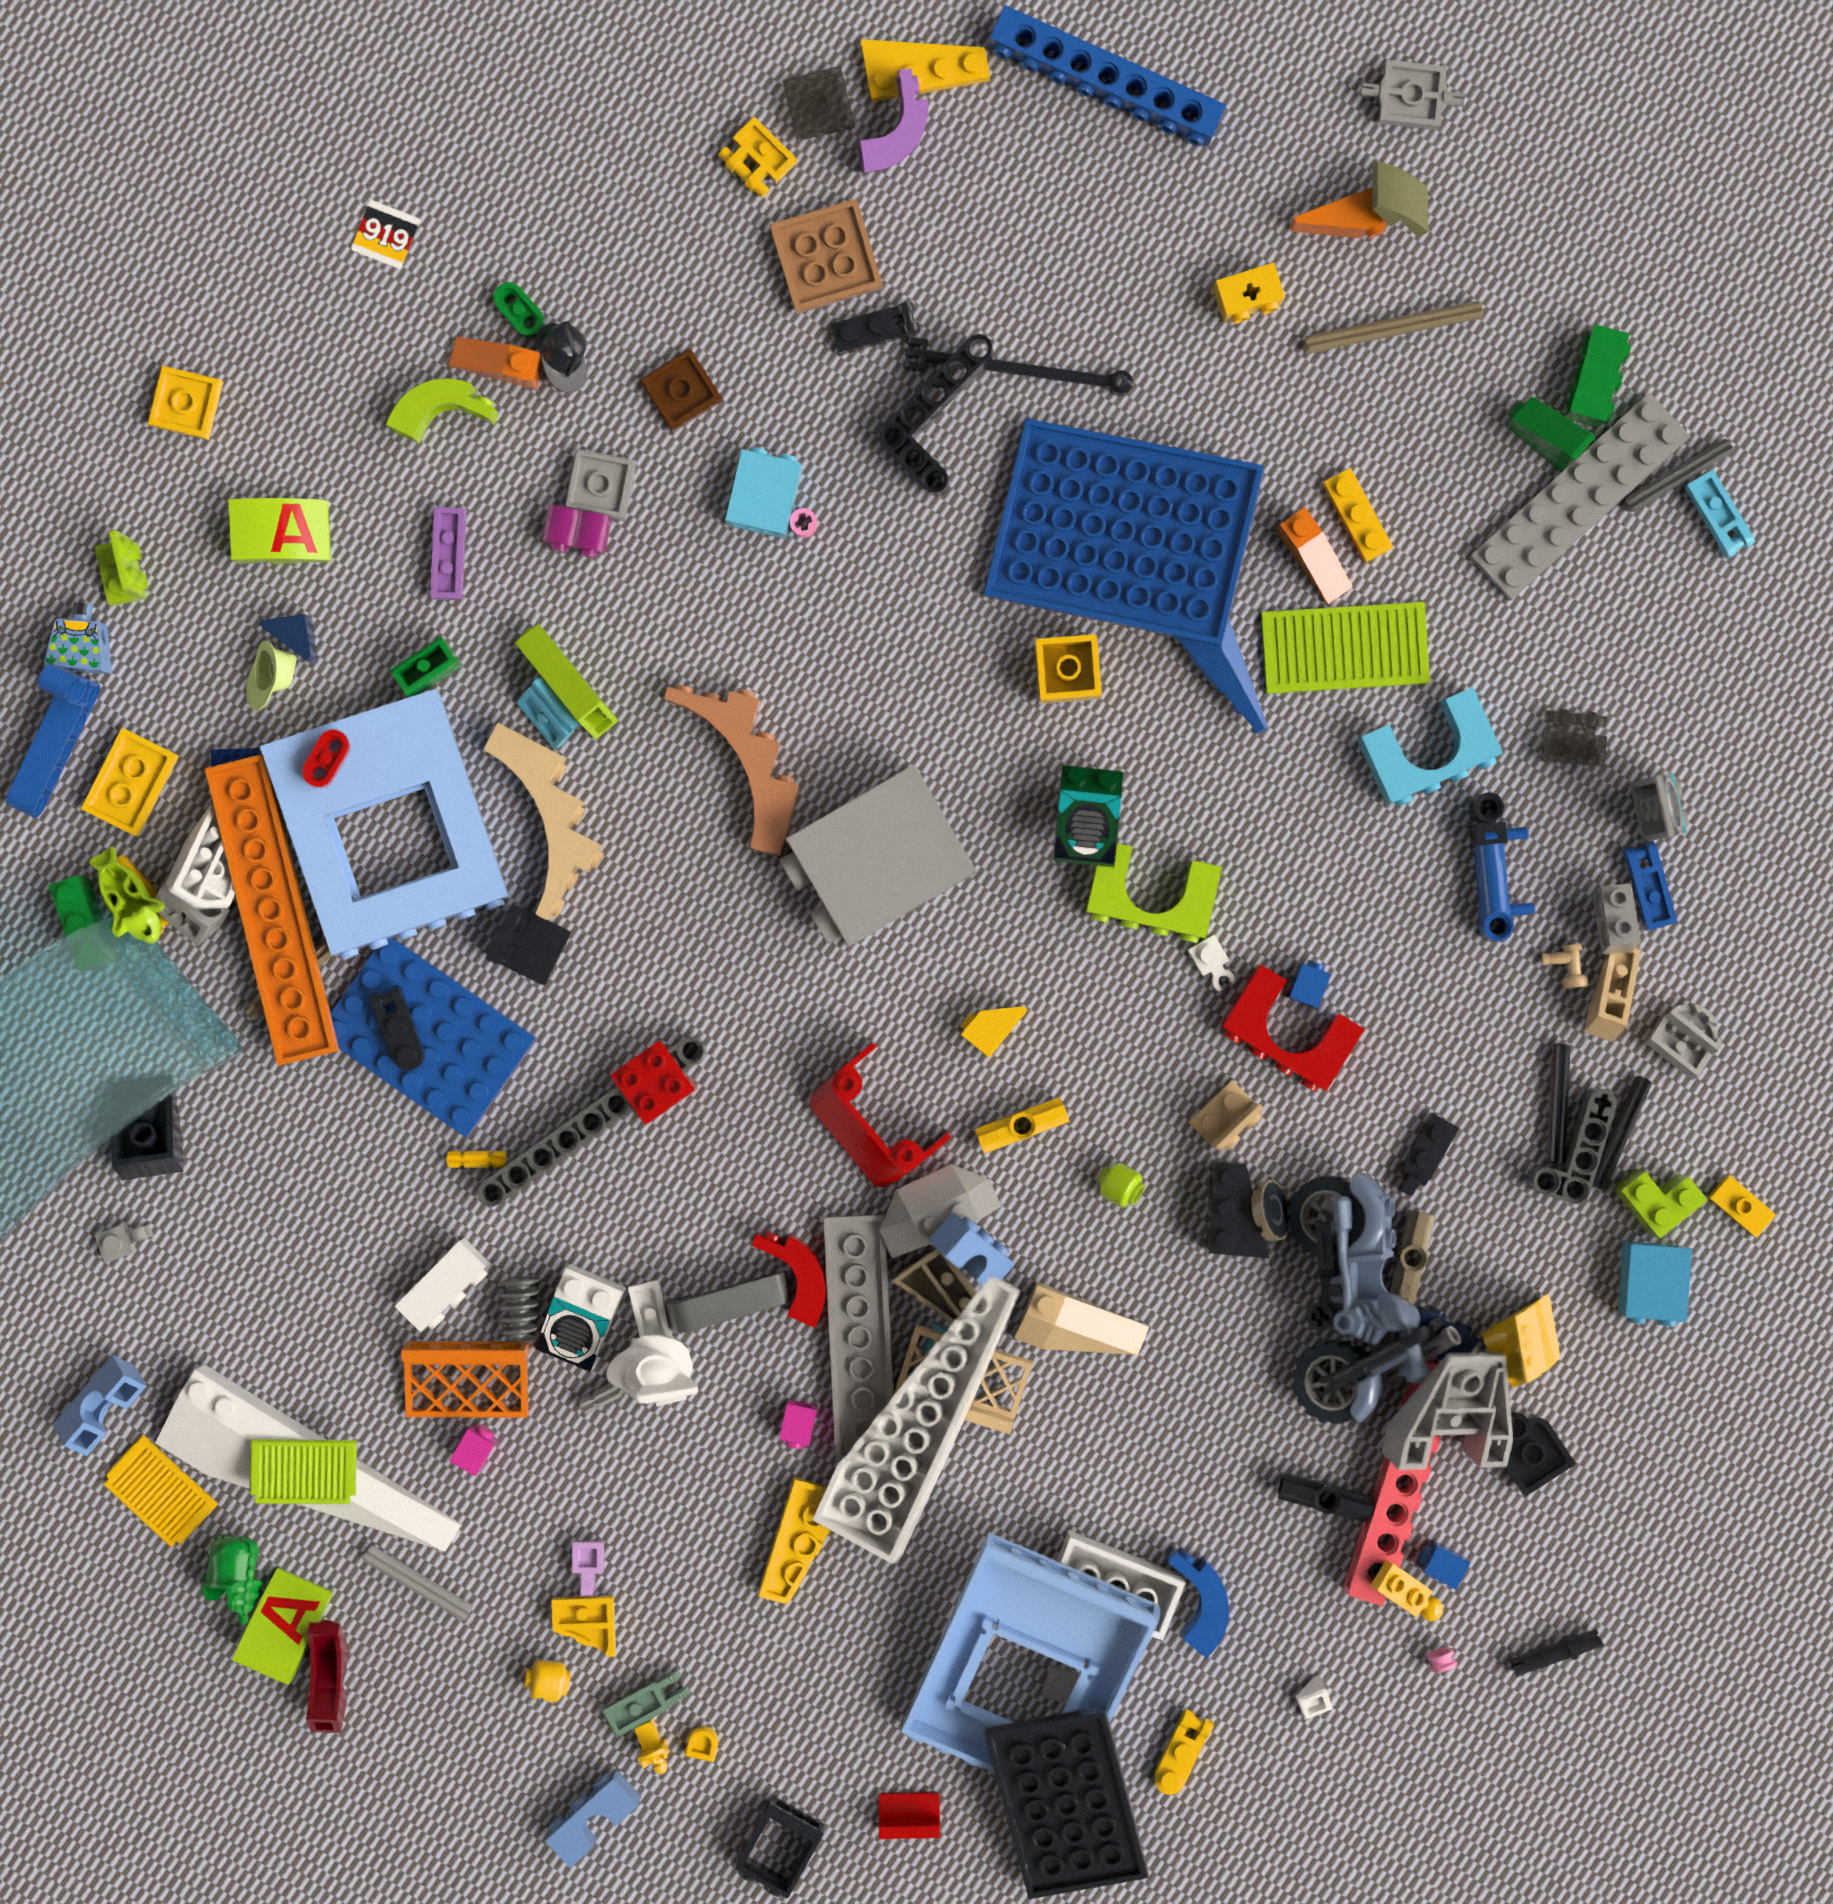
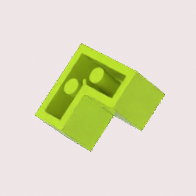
M1634 1169L1612 1187L1647 1233L1659 1239L1708 1201L1691 1178L1681 1174H1677L1659 1188L1646 1171Z

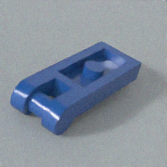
M1646 842L1643 844V847L1636 849L1634 847L1624 848L1622 851L1623 859L1629 870L1645 931L1678 923L1655 842ZM1646 858L1649 867L1641 869L1639 860Z

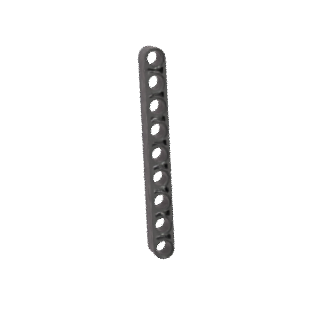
M687 1037L668 1051L685 1073L705 1058L707 1047L700 1038ZM688 1042H694L700 1048L699 1056L696 1059H690L684 1053V1047ZM618 1086L482 1182L477 1190L479 1201L488 1207H494L503 1203L631 1112L633 1107ZM614 1095L621 1096L625 1101V1107L621 1112L614 1111L610 1106V1100ZM589 1113H595L600 1118V1125L595 1130L587 1127L585 1123V1118ZM564 1131H570L574 1134L575 1143L572 1147H566L562 1144L561 1134ZM539 1148L546 1149L550 1154V1161L547 1165L540 1164L536 1159V1153ZM514 1166H519L525 1171L523 1182H516L512 1178L511 1171ZM489 1184H495L499 1187L500 1197L498 1200L488 1197L486 1189Z

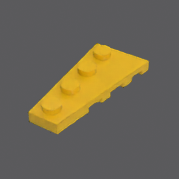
M861 39L871 102L899 98L895 73L903 69L911 68L912 76L917 75L919 94L990 81L985 47Z

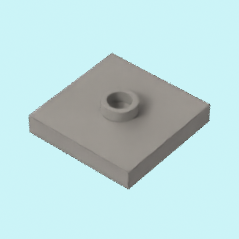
M576 449L564 507L603 514L611 519L625 521L637 463L636 460Z

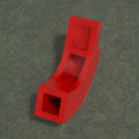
M765 1230L764 1234L758 1232L751 1246L782 1259L792 1268L796 1276L797 1293L787 1316L815 1328L826 1299V1278L819 1258L806 1242L792 1233L785 1244L780 1242L782 1237L768 1230Z

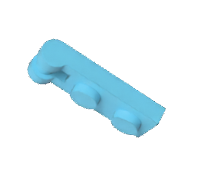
M1714 470L1707 472L1684 486V489L1718 543L1719 551L1724 558L1729 559L1737 554L1738 549L1742 547L1748 548L1755 543L1753 534ZM1733 528L1736 532V537L1730 539L1727 531Z

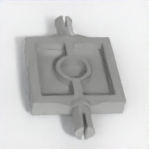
M1386 60L1383 79L1380 84L1362 82L1360 96L1378 97L1380 106L1378 124L1438 130L1440 128L1442 110L1445 105L1463 107L1465 102V93L1447 92L1445 82L1447 66Z

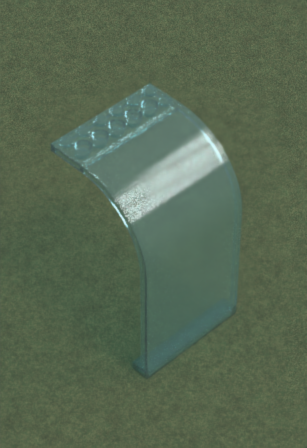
M113 916L61 939L21 964L0 980V1242L81 1162L119 1130L175 1090L237 1057L245 1050L238 1042L236 1036L219 1019L217 1013L200 996L198 990L182 974L179 967L163 951L158 942L150 944L140 941L128 931L121 937H115L112 933Z

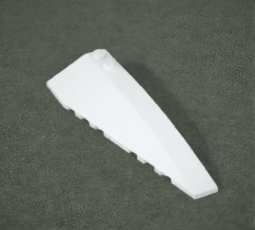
M994 1276L987 1280L966 1306V1309L953 1322L923 1362L919 1364L884 1410L871 1423L867 1431L837 1465L813 1517V1521L891 1564L903 1555L976 1395L1018 1296L1019 1289Z
M203 1365L194 1370L182 1389L155 1443L208 1476L249 1489L250 1439H326L207 1365ZM358 1459L356 1463V1496H350V1504H298L442 1551L447 1550L462 1525Z

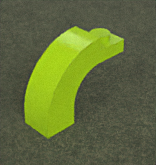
M450 378L435 379L424 382L407 392L394 407L386 426L392 432L420 444L429 423L433 418L445 411H463L492 425H495L499 413L493 407L494 403L480 395H477L476 399H474L477 390L471 383Z

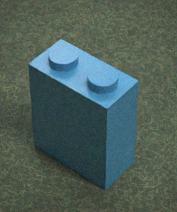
M1623 1241L1617 1314L1627 1317V1322L1635 1324H1646V1319L1657 1320L1658 1325L1672 1327L1676 1326L1677 1321L1687 1322L1692 1248L1681 1245Z

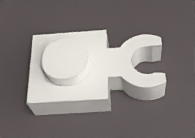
M1215 935L1208 937L1187 950L1202 976L1211 973V984L1217 992L1222 990L1218 983L1221 976H1226L1231 984L1236 982L1234 974L1225 970L1222 966L1230 960Z

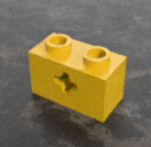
M1275 263L1216 280L1213 287L1223 323L1232 321L1233 324H1238L1250 319V315L1261 312L1262 315L1273 313L1279 309V306L1285 299ZM1246 291H1248L1250 295L1256 294L1253 301H1251V298L1249 296L1244 297Z

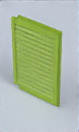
M250 1439L249 1495H255V1504H350V1496H356L357 1440Z

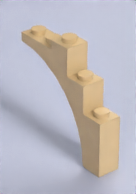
M497 723L483 750L502 761L521 779L534 798L544 821L548 840L549 869L544 894L535 914L551 921L553 916L556 918L559 916L564 907L565 901L561 899L566 890L571 891L579 877V874L576 873L577 869L580 868L586 872H590L591 868L596 869L604 855L601 852L603 846L571 829L573 824L579 825L586 809L582 808L585 802L553 786L555 781H561L567 770V765L564 764L566 758Z

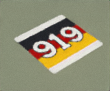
M371 200L351 250L401 269L419 226L420 219Z

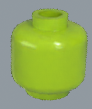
M1121 1162L1115 1163L1110 1168L1106 1166L1098 1177V1182L1101 1184V1196L1121 1208L1135 1205L1144 1192L1145 1184L1142 1183L1143 1178L1139 1172Z

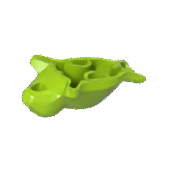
M113 846L89 860V864L99 872L101 895L107 909L114 917L112 925L113 935L121 937L128 931L140 941L150 944L157 942L162 930V923L156 913L164 910L163 901L151 898L140 878L132 870L117 862L116 849Z

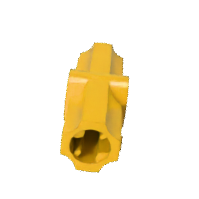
M1057 1097L975 1128V1131L985 1154L1019 1140L1028 1139L1035 1134L1070 1121L1061 1097ZM1026 1117L1030 1120L1031 1126L1026 1133L1021 1134L1014 1130L1013 1125L1017 1118Z

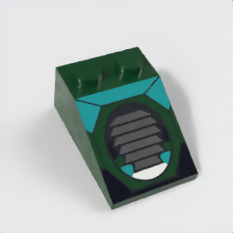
M1062 765L1058 789L1053 861L1114 868L1122 799L1123 771Z

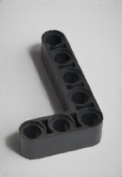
M975 334L968 338L879 430V442L883 448L932 496L938 497L947 493L950 488V478L945 469L915 438L993 359L992 343L983 334ZM979 343L985 344L988 347L987 353L983 357L973 356L971 350L974 345ZM960 365L966 369L964 377L958 380L951 378L950 370L954 366ZM940 387L945 392L943 398L936 402L931 401L928 398L930 390ZM912 409H919L923 412L922 419L918 423L913 424L907 421V414ZM891 431L901 433V440L896 445H888L885 441L886 435ZM913 452H918L923 457L921 464L917 467L907 465V457ZM936 473L941 474L944 477L943 485L937 489L929 487V477Z

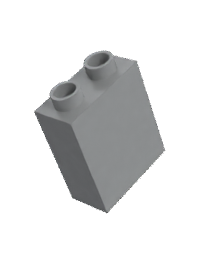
M915 764L786 838L793 852L779 859L797 891L812 883L824 904L810 913L827 943L829 944L843 936L848 946L861 941L977 872Z

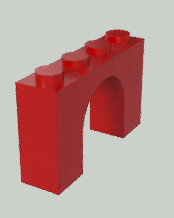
M1257 965L1219 1026L1225 1030L1223 1036L1236 1044L1243 1041L1250 1045L1249 1052L1263 1061L1266 1057L1277 1062L1275 1068L1290 1077L1292 1073H1295L1303 1078L1300 1084L1316 1093L1320 1089L1327 1092L1365 1029L1342 1014L1334 1013L1318 1040L1310 1048L1296 1053L1282 1050L1272 1041L1268 1034L1267 1015L1287 980L1263 965Z

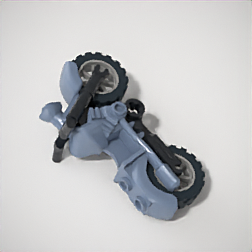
M1365 1173L1356 1174L1352 1182L1340 1176H1323L1311 1179L1309 1182L1302 1184L1298 1192L1293 1194L1291 1198L1292 1204L1288 1206L1287 1214H1290V1220L1287 1221L1289 1229L1292 1228L1294 1233L1292 1235L1293 1239L1302 1245L1301 1248L1304 1251L1311 1252L1313 1256L1318 1257L1322 1295L1320 1300L1311 1305L1307 1311L1308 1324L1317 1331L1335 1328L1336 1334L1363 1340L1371 1349L1364 1356L1363 1350L1358 1346H1352L1351 1342L1331 1339L1309 1347L1297 1359L1295 1363L1297 1365L1296 1369L1292 1372V1378H1294L1295 1383L1292 1385L1293 1393H1297L1298 1399L1296 1400L1300 1407L1304 1406L1305 1412L1309 1416H1315L1318 1418V1421L1323 1423L1340 1424L1354 1418L1358 1422H1363L1375 1412L1383 1397V1372L1401 1362L1403 1368L1399 1370L1398 1376L1406 1377V1382H1424L1425 1377H1428L1432 1371L1423 1360L1420 1344L1433 1338L1443 1325L1442 1320L1435 1317L1426 1326L1418 1327L1420 1314L1417 1308L1403 1298L1388 1293L1382 1281V1269L1387 1258L1393 1257L1392 1248L1395 1246L1396 1236L1394 1229H1391L1395 1204L1393 1198H1390V1195L1385 1193L1379 1183ZM1326 1194V1208H1323L1315 1199ZM1311 1206L1319 1212L1317 1218L1310 1219ZM1311 1223H1314L1316 1225V1231L1312 1227ZM1330 1359L1331 1374L1319 1365L1324 1360ZM1337 1360H1340L1346 1366L1337 1369ZM1315 1370L1322 1375L1318 1380L1319 1382L1316 1383L1314 1381ZM1316 1388H1325L1324 1398L1321 1397ZM1343 1388L1354 1390L1352 1397L1348 1401L1342 1390ZM1336 1392L1341 1404L1329 1402L1332 1393Z

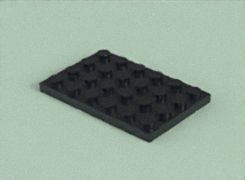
M1106 1705L985 1728L986 1743L1028 1899L1149 1878V1871Z

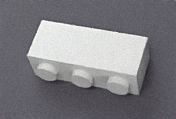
M464 1238L395 1307L420 1332L427 1327L433 1330L445 1318L442 1312L449 1305L454 1309L467 1296L463 1291L470 1284L476 1287L488 1275L485 1269L490 1263Z

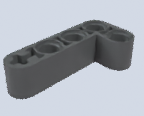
M1591 1088L1584 1093L1566 1148L1565 1162L1562 1163L1560 1171L1545 1166H1535L1530 1169L1526 1182L1531 1190L1572 1204H1580L1588 1199L1616 1110L1617 1100L1611 1091ZM1595 1098L1603 1100L1604 1105L1598 1106V1104L1594 1103ZM1592 1113L1601 1117L1600 1119L1589 1117V1114ZM1589 1123H1593L1596 1127V1134L1591 1139H1587L1584 1133L1585 1127ZM1584 1152L1587 1156V1163L1584 1167L1578 1168L1575 1162L1576 1157L1579 1153ZM1546 1172L1549 1175V1183L1545 1188H1540L1537 1179L1540 1174ZM1575 1181L1579 1187L1578 1192L1575 1196L1569 1197L1567 1186Z
M780 1271L699 1295H687L665 1302L672 1332L683 1334L791 1302V1297L784 1271Z

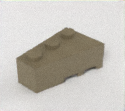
M935 1247L892 1277V1282L902 1287L951 1324L961 1315L966 1306L978 1293L962 1269L945 1258Z

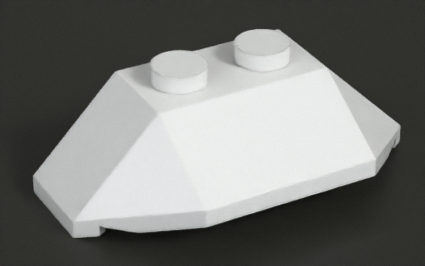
M213 803L208 807L186 839L165 883L170 892L196 908H228L235 895Z

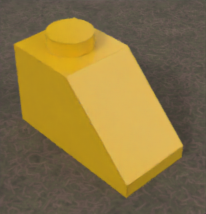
M1024 1006L981 1010L976 1015L971 1012L960 1025L964 1029L961 1035L990 1058L1028 1010Z

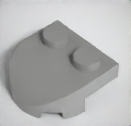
M1698 1004L1679 1005L1661 1016L1644 1043L1691 1080L1699 1077L1712 1054L1719 1051L1722 1038H1718L1715 1027L1718 1021L1714 1015L1706 1008Z

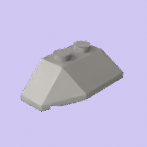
M949 1164L896 1189L879 1232L891 1258H895L930 1244L928 1239L952 1212L962 1220L967 1216L975 1223L1002 1206L988 1178Z

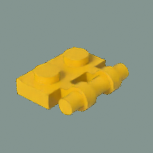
M755 117L733 137L734 143L740 148L733 153L730 149L724 147L719 153V157L726 163L725 167L731 173L736 172L745 181L744 186L751 192L755 191L761 198H764L770 191L763 183L767 176L777 184L798 163L797 158ZM748 157L759 166L754 172L743 163Z

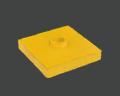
M161 366L147 424L151 427L209 440L223 381Z

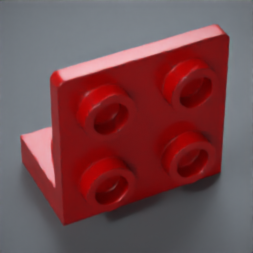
M657 1041L611 1074V1078L645 1125L698 1089L694 1081L687 1078L662 1041Z

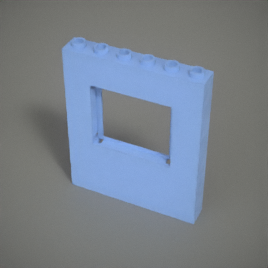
M437 688L260 746L332 956L340 955L341 960L359 955L358 949L366 946H370L371 950L388 945L387 939L399 936L400 940H404L418 935L417 929L428 926L429 930L447 925L446 920L457 916L458 920H464L475 916L476 909L485 906L488 911L500 908L505 905L504 900L510 898L442 697ZM339 730L348 737L351 744L350 752L334 781L325 788L312 787L303 777V766L319 737L325 731ZM333 741L330 744L331 751L336 752L340 749V742ZM324 768L316 769L315 777L318 779L324 777ZM425 789L451 868L361 897L334 818Z
M988 1532L905 1714L901 1733L906 1734L913 1741H922L934 1746L941 1753H950L962 1758L969 1765L980 1766L990 1770L995 1775L984 1731L986 1727L1013 1723V1721L963 1700L993 1634L1080 1670L1079 1678L1062 1713L1106 1705L1111 1722L1160 1620V1605ZM992 1625H997V1629L992 1628ZM1084 1663L1088 1664V1668L1083 1667Z

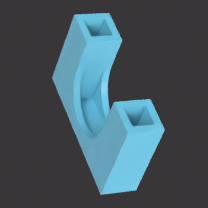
M1474 687L1439 702L1454 736L1452 755L1447 763L1439 769L1425 770L1411 764L1402 753L1390 724L1357 739L1386 805L1395 802L1396 807H1400L1413 801L1412 794L1423 790L1424 795L1442 788L1439 782L1450 778L1453 783L1469 776L1467 770L1478 765L1479 769L1482 770L1497 763L1495 757L1503 754Z

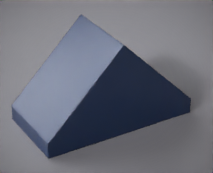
M306 614L265 619L259 623V626L313 665L316 664L318 657L311 617Z

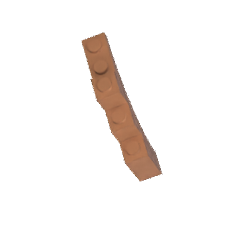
M676 684L675 689L667 687L664 699L668 703L687 709L709 722L728 740L738 754L748 776L754 800V830L751 849L782 858L800 786L794 784L795 778L778 774L777 779L772 778L780 743L774 741L775 735L758 731L757 736L752 735L761 703L758 698H755L756 693L738 688L737 693L729 691L727 702H722L723 696L705 692L703 697L693 694L694 689L684 685Z

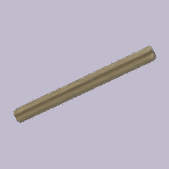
M1474 301L1313 334L1305 337L1304 346L1306 352L1310 354L1475 320L1483 315L1482 304L1480 301Z

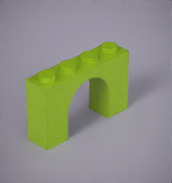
M1117 843L1114 868L1095 866L1085 909L1086 913L1091 914V920L1108 923L1109 918L1121 920L1120 926L1138 930L1139 925L1151 927L1150 933L1168 937L1169 932L1180 934V940L1197 943L1198 938L1206 939L1222 871L1221 866L1194 860L1190 861L1179 901L1167 912L1159 914L1142 911L1128 897L1125 880L1132 846Z

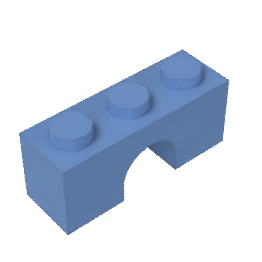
M952 1212L928 1239L945 1258L960 1269L963 1267L981 1285H984L991 1276L1002 1280L1015 1265L1007 1257L1010 1251L967 1216L962 1220Z
M111 1355L53 1423L63 1446L85 1456L90 1454L107 1434L103 1425V1419L108 1408L114 1403L128 1409L147 1387L135 1365Z
M618 1770L614 1771L610 1776L607 1773L602 1775L593 1785L595 1790L586 1797L582 1794L570 1806L572 1811L565 1818L559 1815L548 1826L550 1832L545 1842L569 1868L593 1848L596 1841V1836L587 1826L586 1820L594 1815H601L608 1818L616 1827L639 1805L641 1795Z

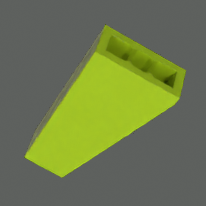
M539 623L522 633L520 639L515 644L576 720L595 740L619 721Z

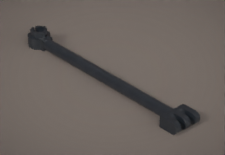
M908 337L907 345L918 347V350L906 349L905 356L917 360L916 362L904 361L903 368L924 372L926 362L944 364L954 353L927 350L928 339ZM992 359L983 369L986 371L1105 387L1104 389H1109L1112 394L1119 397L1126 396L1132 389L1130 384H1133L1132 376L1124 370L1102 375ZM1123 377L1126 379L1127 384L1125 386H1118L1116 379Z

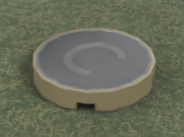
M1274 1180L1258 1182L1256 1185L1258 1190H1254L1252 1194L1254 1222L1257 1226L1262 1227L1264 1232H1261V1235L1269 1242L1283 1240L1289 1233L1287 1221L1290 1220V1214H1287L1289 1203L1285 1192L1280 1184Z

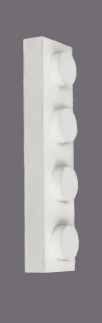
M659 1279L629 1286L628 1290L639 1336L660 1334L673 1338ZM687 1395L670 1398L658 1403L655 1402L656 1407L686 1400Z

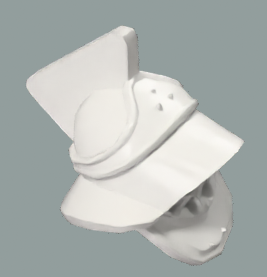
M649 1334L643 1335L640 1338H633L630 1348L617 1355L608 1366L607 1377L609 1382L618 1388L626 1390L639 1403H658L670 1398L696 1394L698 1392V1385L689 1378L693 1367L689 1350L681 1341L672 1337Z

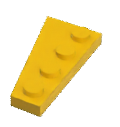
M797 1477L793 1478L760 1584L759 1597L789 1604L807 1574L808 1567L814 1557L819 1554L823 1547V1542L831 1531L813 1521V1517L828 1486Z

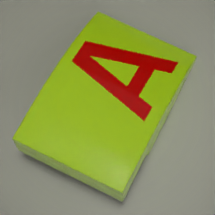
M299 498L228 499L231 560L235 563L290 564L331 561L329 504L327 500Z
M278 1567L244 1632L232 1661L289 1685L295 1678L306 1650L310 1647L307 1635L309 1622L319 1623L322 1620L333 1591Z

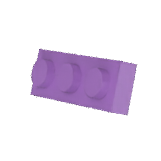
M434 507L430 598L433 600L463 601L466 534L465 508Z

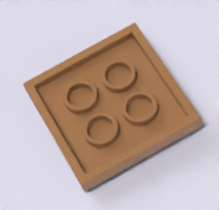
M857 198L770 224L796 314L883 289Z

